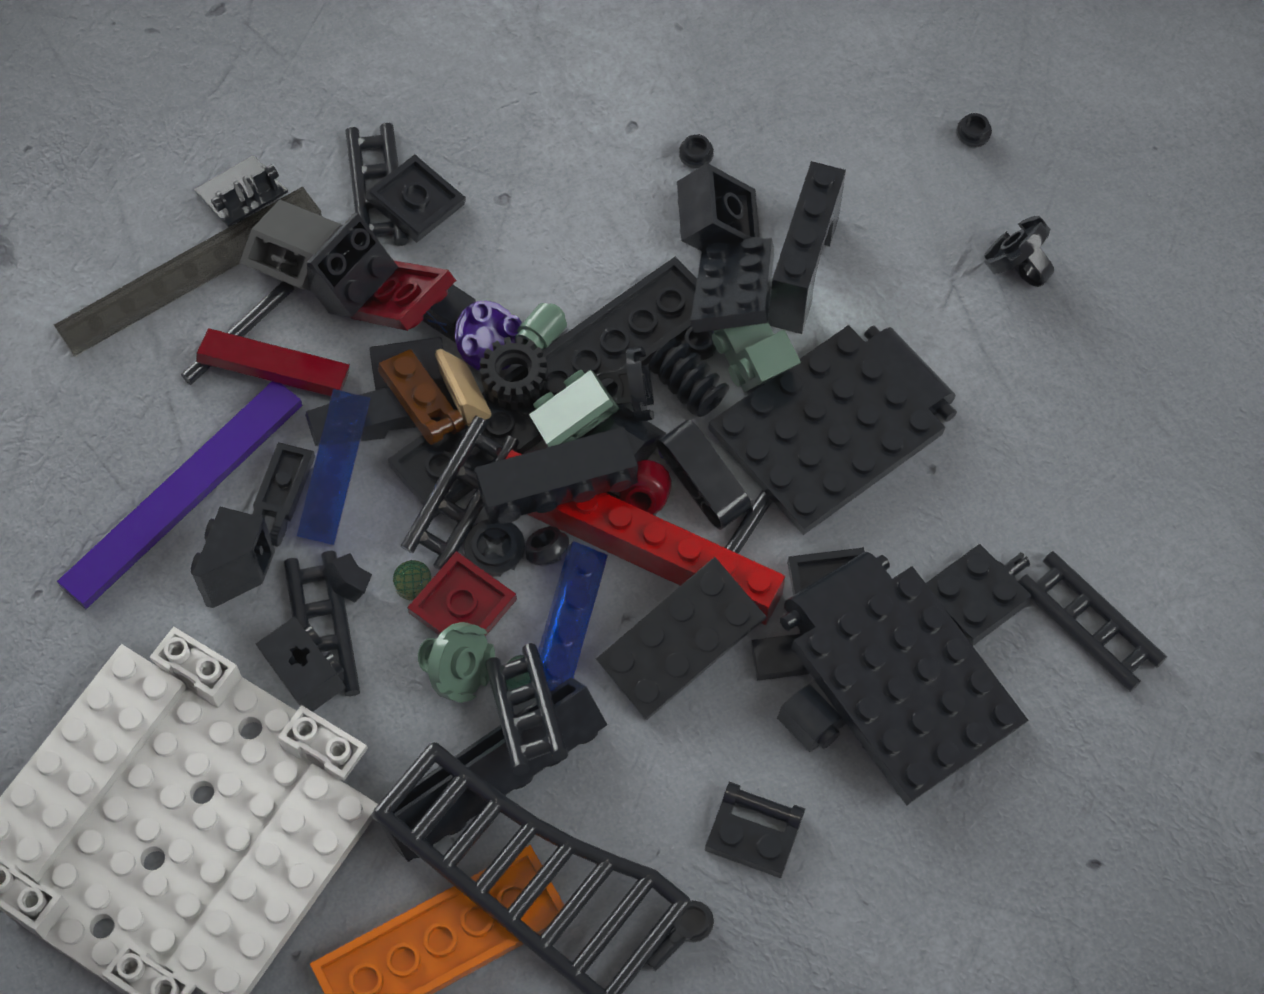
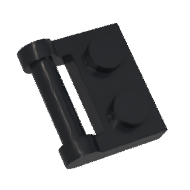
M729 781L705 845V851L782 878L806 808L795 804L793 808L743 791L740 789L741 785ZM737 805L787 823L784 833L733 815L734 806Z

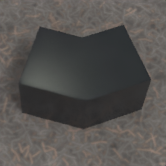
M351 553L332 560L322 571L333 591L354 603L365 593L372 576L371 573L357 565Z

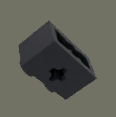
M294 616L257 642L256 646L299 706L302 705L313 712L346 688L338 676L344 670L331 652L324 656L319 650L318 646L323 642L313 627L308 624L303 628ZM306 660L307 664L302 667L300 664Z

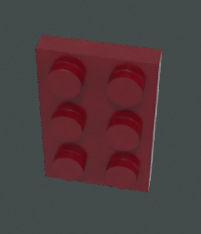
M394 261L399 268L379 287L351 319L408 331L421 323L424 318L423 315L433 304L440 302L446 297L448 289L456 282V279L447 269Z

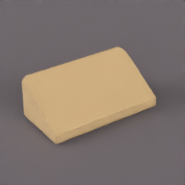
M442 349L436 350L435 357L440 374L465 421V425L469 426L475 416H479L484 420L490 418L492 413L467 363Z

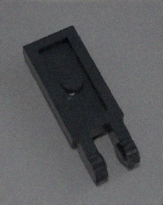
M280 442L276 445L253 504L254 511L252 514L264 517V519L265 516L275 518L270 536L273 545L276 547L280 546L283 541L288 521L291 522L315 459V454L312 450Z

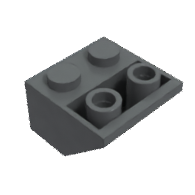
M279 199L252 228L239 263L298 288L310 290L307 261L328 241L342 224Z

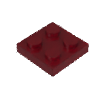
M456 551L407 609L410 615L438 635L451 624L461 622L479 626L489 633L516 602L517 596L512 590Z

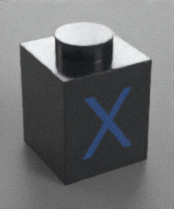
M452 285L448 289L446 297L440 302L433 304L423 315L422 321L456 343L454 337L456 321L461 312L476 302V299L457 286Z

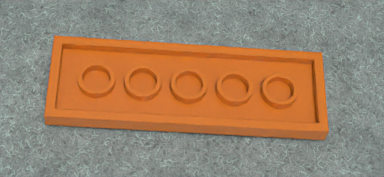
M531 845L524 848L489 891L506 908L510 907L542 867ZM486 869L470 878L476 882ZM550 882L521 918L524 923L539 935L542 934L564 906L552 882ZM453 886L309 964L324 994H434L522 946L523 943Z

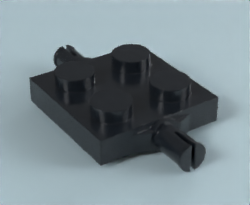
M978 544L926 582V585L972 646L1031 603L1032 595L1015 578L1018 573L1030 566V561L1027 556L1024 558V553L1020 552L1009 562L1002 564L981 544Z

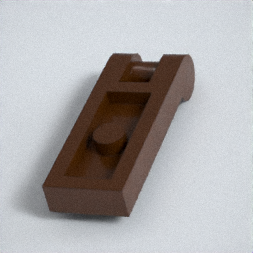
M411 349L379 363V374L429 444L433 445L442 441L443 435L450 432L456 434L465 430V421L461 413L453 409ZM438 416H439L440 419H441V420L438 421V422H436L435 420H432V419H434V418H436V417H438Z

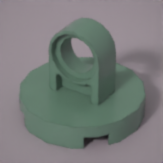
M465 622L451 624L440 633L438 638H428L420 645L418 650L419 666L428 673L431 686L440 697L459 703L471 701L477 697L472 694L477 691L479 686H486L488 684L489 677L485 663L487 659L495 657V649L493 644L487 643L484 634L488 633L484 628Z

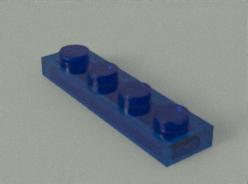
M333 389L297 537L335 546L371 398Z
M575 541L568 546L538 649L550 691L570 677L574 678L608 554Z

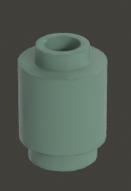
M552 303L538 304L518 327L515 341L517 337H523L524 345L531 340L535 343V349L540 347L543 350L548 347L567 327L563 310Z

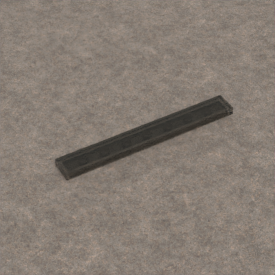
M303 186L280 199L322 216L321 210ZM279 200L54 324L57 333L75 357L240 264L239 262L252 228Z

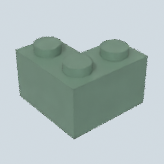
M769 323L713 330V343L719 353L725 354L730 364V367H728L730 377L737 387L741 386L744 393L801 363L786 331L783 329L774 334Z

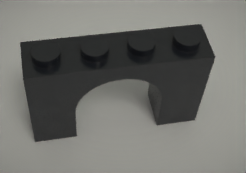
M813 161L810 162L772 278L768 323L772 327L799 334L803 333L812 305L814 283L824 245L830 247L839 220L846 174L845 169Z

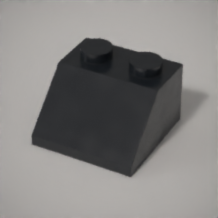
M709 163L677 181L682 242L701 251L702 247H708L716 242L730 244L743 242L752 237L760 238L756 191L753 187Z

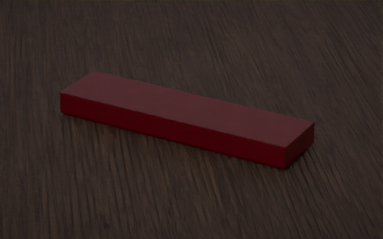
M210 328L207 329L196 354V362L335 398L340 397L350 368V364Z

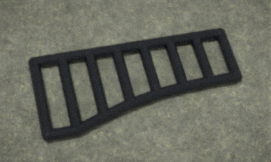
M436 742L430 743L372 813L375 821L583 994H623L672 931L674 922L688 903H691L690 898L657 870L579 840L539 819L491 786ZM436 762L454 779L411 829L393 812ZM468 788L484 800L486 805L443 855L429 844L425 838ZM501 812L521 827L475 882L459 869L457 865ZM535 835L557 846L556 850L509 908H506L489 893ZM573 854L597 864L541 935L521 920ZM612 871L637 879L573 962L553 947ZM653 888L671 905L604 989L589 977L586 971ZM688 909L684 910V912L682 913L681 918L683 917V915L686 913V911H687Z

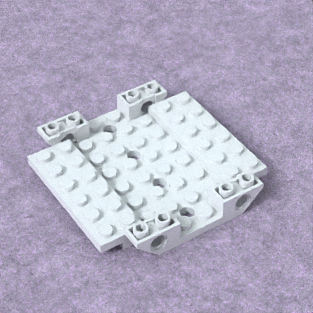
M173 626L150 656L151 661L155 664L121 644L1 795L0 910L16 923L122 994H191L193 990L200 994H250L374 819L372 813L378 803L341 781H345L368 747L301 705L296 711L241 676L236 664ZM255 722L262 726L261 733L254 739H245L241 736L243 727L248 723ZM202 786L212 787L214 795L209 802L198 804L193 801V795L198 788ZM155 851L165 854V861L160 868L156 870L144 868V860L148 854ZM106 918L114 921V929L109 936L105 938L94 937L93 929L98 921Z

